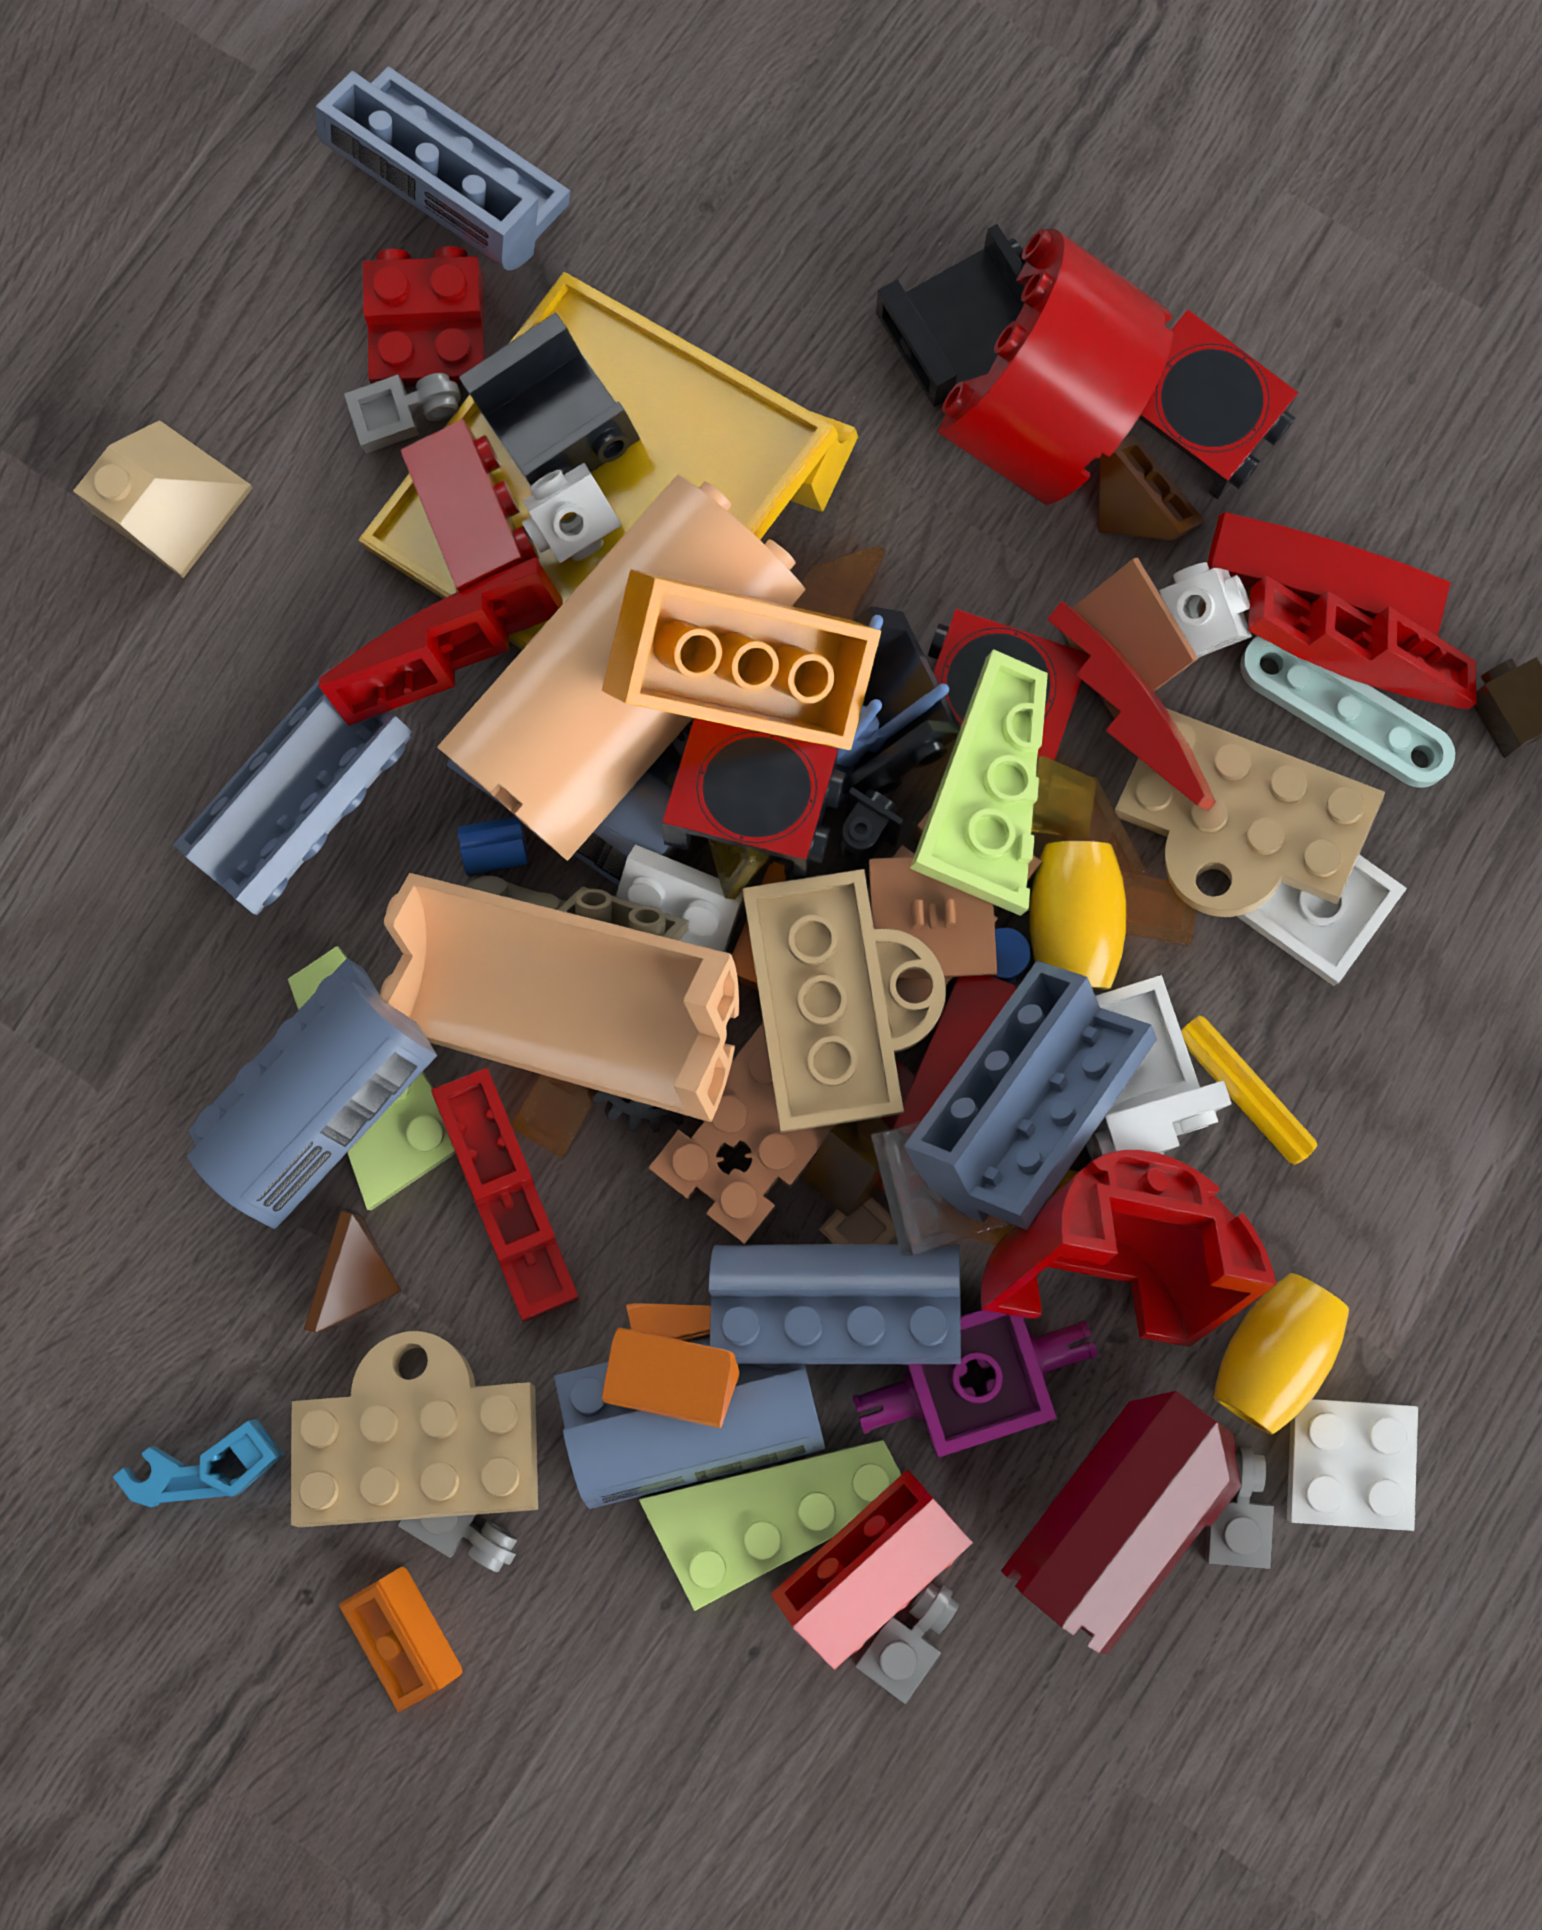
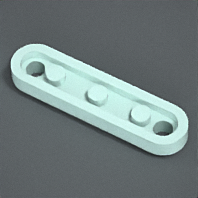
M1259 636L1254 638L1245 649L1241 657L1240 669L1242 677L1248 686L1407 785L1419 788L1434 785L1452 769L1455 761V748L1450 737L1438 727L1373 687L1298 658ZM1263 658L1273 659L1278 665L1279 672L1274 675L1265 673L1261 669L1260 660ZM1413 750H1419L1426 754L1428 758V766L1426 768H1420L1412 762L1411 752Z

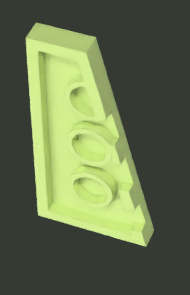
M993 649L985 659L910 869L1021 916L1029 908L1030 889L1027 888L1028 864L1033 859L1034 835H1031L1033 804L1038 798L1039 777H1036L1038 749L1042 746L1048 673Z
M335 947L288 978L298 1010L316 992L322 980L332 975L346 960L347 956L340 947ZM424 1072L409 1085L347 1152L367 1210H373L455 1154L431 1090L434 1088Z
M880 1439L793 1462L773 1465L727 1478L641 1497L639 1501L694 1611L833 1538L899 1478L901 1473L884 1440Z

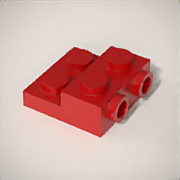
M446 246L436 249L433 252V258L411 259V255L404 250L385 249L376 254V260L362 261L363 313L368 329V374L370 384L399 375L404 387L416 386V383L423 377L435 373L447 374L450 381L463 384L459 377L485 360L483 273L478 256H468V252L460 247Z

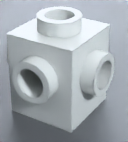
M585 463L563 475L561 470H556L543 476L530 487L532 495L523 500L531 517L522 522L540 553L551 547L560 563L569 557H572L574 561H579L590 556L603 546L604 541L602 537L622 526ZM573 512L569 518L561 519L564 514Z
M1207 562L1199 563L1173 574L1176 584L1159 590L1163 601L1198 658L1252 637L1250 631H1248V624L1243 611L1250 609L1246 590L1237 575L1230 577L1228 570L1220 568L1209 570ZM1205 602L1206 610L1204 614H1202V605Z

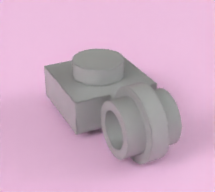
M435 373L420 379L416 383L417 391L407 394L399 375H395L344 393L360 446L367 454L420 435L413 415L415 413H424L429 421H441L452 417L459 409L457 403L461 399L457 383L450 381L447 374Z
M1238 1447L1235 1457L1237 1468L1239 1469L1241 1488L1213 1525L1207 1527L1205 1561L1209 1564L1270 1569L1274 1506L1250 1503L1252 1492H1263L1266 1479L1264 1455H1255L1252 1448Z
M477 1514L401 1520L398 1527L449 1558L454 1555L463 1538H466L472 1543L467 1554L479 1564L495 1572H499L504 1563L510 1565L517 1554L513 1549L518 1540L517 1537L491 1521H486L482 1529L472 1524Z
M930 1582L919 1592L908 1610L916 1618L911 1627L893 1616L873 1636L855 1662V1667L906 1704L941 1654L940 1649L922 1636L929 1629L939 1635L949 1624L960 1605L951 1598L953 1591L944 1584L937 1588Z

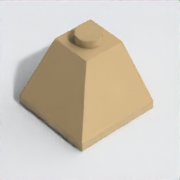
M159 420L110 444L73 492L92 514L184 578L253 487Z

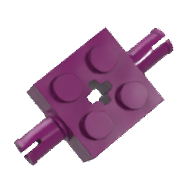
M982 1308L961 1315V1364H905L907 1373L903 1374V1381L861 1395L856 1394L852 1396L857 1413L880 1405L882 1406V1409L859 1417L863 1432L867 1434L871 1430L916 1416L918 1421L923 1420L933 1452L939 1458L1055 1420L1057 1417L1044 1382L1047 1378L1046 1373L1087 1359L1097 1358L1094 1342L1090 1343L1089 1341L1068 1348L1069 1343L1092 1336L1085 1320H1081L1077 1324L1033 1337L1031 1332L1028 1333L1023 1317L982 1310ZM970 1360H973L978 1367H988L990 1371V1377L982 1380L983 1391L977 1394L972 1387L961 1386L959 1382V1377L967 1373L966 1363Z

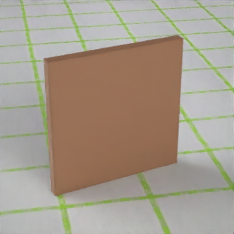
M1138 557L1130 560L1072 607L1120 650L1153 691H1156L1198 660L1197 655ZM1064 634L1072 648L1086 652ZM1100 695L1115 719L1121 711Z
M914 857L869 859L871 915L874 929L899 930L919 939L936 956L944 977L997 975L994 908L992 903L910 869ZM918 970L906 971L898 977V979L928 978Z

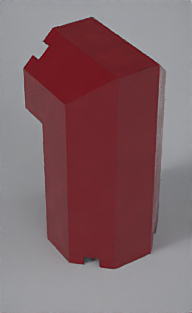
M1177 1390L1129 1401L1001 1569V1572L1008 1579L1018 1580L1015 1587L1019 1592L1060 1627L1073 1636L1081 1628L1092 1637L1087 1646L1099 1654H1108L1204 1527L1213 1525L1241 1488L1239 1469L1237 1468L1234 1434Z

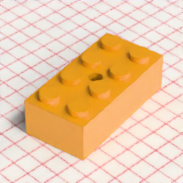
M630 569L602 691L625 704L851 750L881 630L840 617Z

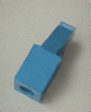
M254 1419L247 1421L200 1455V1464L184 1466L185 1464L158 1447L152 1446L141 1453L151 1466V1474L146 1481L139 1480L130 1467L122 1468L112 1477L130 1501L152 1508L158 1506L159 1503L239 1495L285 1454L259 1420ZM232 1449L247 1469L241 1477L230 1479L223 1472L216 1471V1462L224 1459L226 1452Z

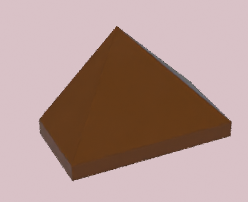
M1135 433L1126 436L1110 457L1104 453L1101 454L1099 532L1174 540L1199 529L1206 522Z
M344 1211L340 1212L304 1330L314 1333L328 1332L401 1292L363 1216Z

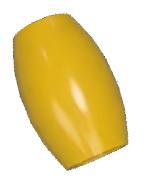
M1093 841L1047 843L1039 859L1042 863L1035 872L1030 896L1029 932L1035 963L1040 961L1086 976L1093 990L1111 989L1122 958L1126 935V897L1123 877L1113 847L1109 843Z
M1289 1273L1276 1286L1262 1295L1246 1314L1234 1333L1220 1364L1213 1398L1227 1410L1259 1430L1270 1435L1276 1433L1304 1409L1316 1395L1332 1369L1343 1342L1349 1314L1348 1306L1316 1283L1300 1275Z

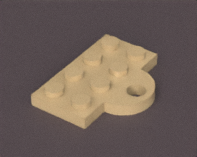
M1166 708L1191 747L1216 803L1209 811L1198 807L1138 758L1115 808V817L1167 837L1165 868L1169 882L1176 894L1193 909L1216 917L1239 916L1259 908L1272 897L1280 883L1338 904L1381 806L1385 792ZM1211 869L1220 870L1229 877L1231 886L1223 895L1216 897L1207 896L1196 885L1199 875Z
M864 869L743 888L780 1132L784 1133L903 1114L904 1110L894 1053L906 1050L922 1041L934 1028L942 1013L946 986L944 974L936 956L923 942L908 933L894 929H874ZM909 970H918L924 973L931 982L930 996L920 1003H909L903 1000L896 990V980L902 973Z
M420 1331L402 1332L392 1335L375 1345L366 1354L356 1370L351 1388V1397L292 1401L291 1525L295 1527L538 1510L535 1386L527 1382L476 1387L473 1372L465 1357L453 1345L434 1334ZM412 1348H423L428 1357L425 1371L415 1379H403L399 1372L401 1357Z

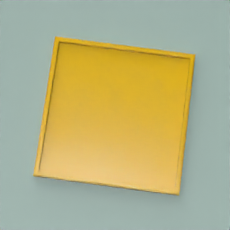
M563 272L510 341L512 342L556 312L568 328L581 354L615 402L619 401L640 437V440L628 447L621 457L614 461L606 462L591 472L622 526L602 537L604 541L603 546L590 556L579 561H574L572 557H569L560 563L551 547L542 553L536 547L540 557L538 561L561 596L563 604L678 474L698 488L705 481L717 488L732 505L728 512L761 540L838 437L835 425L566 272ZM469 395L445 427L464 419L476 439L484 435L487 436L501 464V468L493 471L497 483L505 480L520 509V513L512 516L516 529L524 526L522 522L531 517L523 501L532 495L531 486ZM409 473L358 541L366 550L445 599L458 592L455 587ZM573 512L564 514L561 519L569 518ZM548 621L510 634L509 641L523 650Z

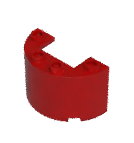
M1040 229L1032 236L1022 253V259L1026 263L1016 281L1025 287L1021 295V300L1025 304L1016 321L1011 322L997 339L994 353L998 356L989 373L967 381H961L950 391L942 406V412L946 415L937 433L1045 505H1049L1062 500L1084 484L1090 477V472L1084 468L1092 460L1099 459L1102 453L1110 457L1129 433L1160 380L1170 354L1174 332L1165 327V323L1167 324L1173 317L1166 307L1059 230Z
M1121 1150L1102 1155L1093 1160L1051 1195L1028 1230L1015 1226L1003 1236L990 1254L984 1269L981 1287L982 1310L1030 1319L1038 1318L1042 1311L1037 1275L1046 1267L1129 1282L1132 1287L1139 1338L1191 1347L1272 1289L1277 1283L1268 1254L1254 1227L1243 1212L1235 1218L1228 1208L1215 1196L1220 1189L1219 1186L1191 1166L1167 1155L1145 1150Z

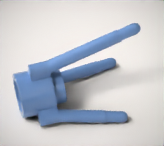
M880 615L873 616L869 627L880 630L883 618ZM940 684L880 729L878 728L879 721L876 714L882 708L881 701L874 699L867 707L862 705L851 750L838 748L837 764L851 767L856 765L867 751L877 753L890 737L947 695L949 692L948 685Z

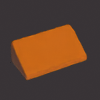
M617 1328L612 1340L602 1400L608 1404L722 1428L740 1372L735 1355L731 1351L626 1328Z
M405 1567L394 1570L338 1604L398 1713L439 1691L462 1674V1666Z

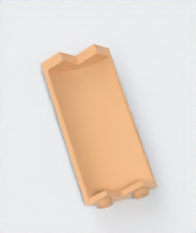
M678 474L437 746L471 779L503 804L534 834L567 861L693 719V717L625 704L602 691L630 569L792 606L806 590L790 571L796 562L789 553L770 539L763 544L749 529L728 512L732 507L729 500L717 488L706 481L698 488Z
M413 873L408 874L398 894L394 895L390 900L384 918L386 929L403 955L394 972L385 979L380 996L384 1002L416 1021L429 1043L712 1122L728 1079L735 1049L734 1045L725 1043L727 1037L726 1025L730 1017L736 1018L739 1015L738 979L731 954Z

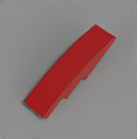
M1227 512L1219 514L1207 561L1209 570L1212 568L1228 570L1230 577L1237 575L1242 584L1250 588L1267 575L1310 603H1313L1326 591H1329L1371 618H1374L1390 606L1437 637L1451 584L1448 580L1402 562L1339 541Z
M536 557L482 579L421 610L370 641L319 677L318 686L347 725L350 726L455 687L456 670L509 651V635L550 620L563 605L562 598Z
M1267 575L1251 587L1248 631L1294 656L1351 680L1409 698L1466 710L1476 705V661L1390 606L1374 618H1371L1329 591H1326L1313 603H1310Z
M1061 601L1047 620L1091 655L1076 675L1121 711L1106 731L1195 805L1209 811L1216 803V800L1191 747L1159 697L1118 648L1074 608Z
M488 1068L432 1089L431 1093L522 1323L578 1301L579 1296L556 1243V1237L534 1186L532 1175Z

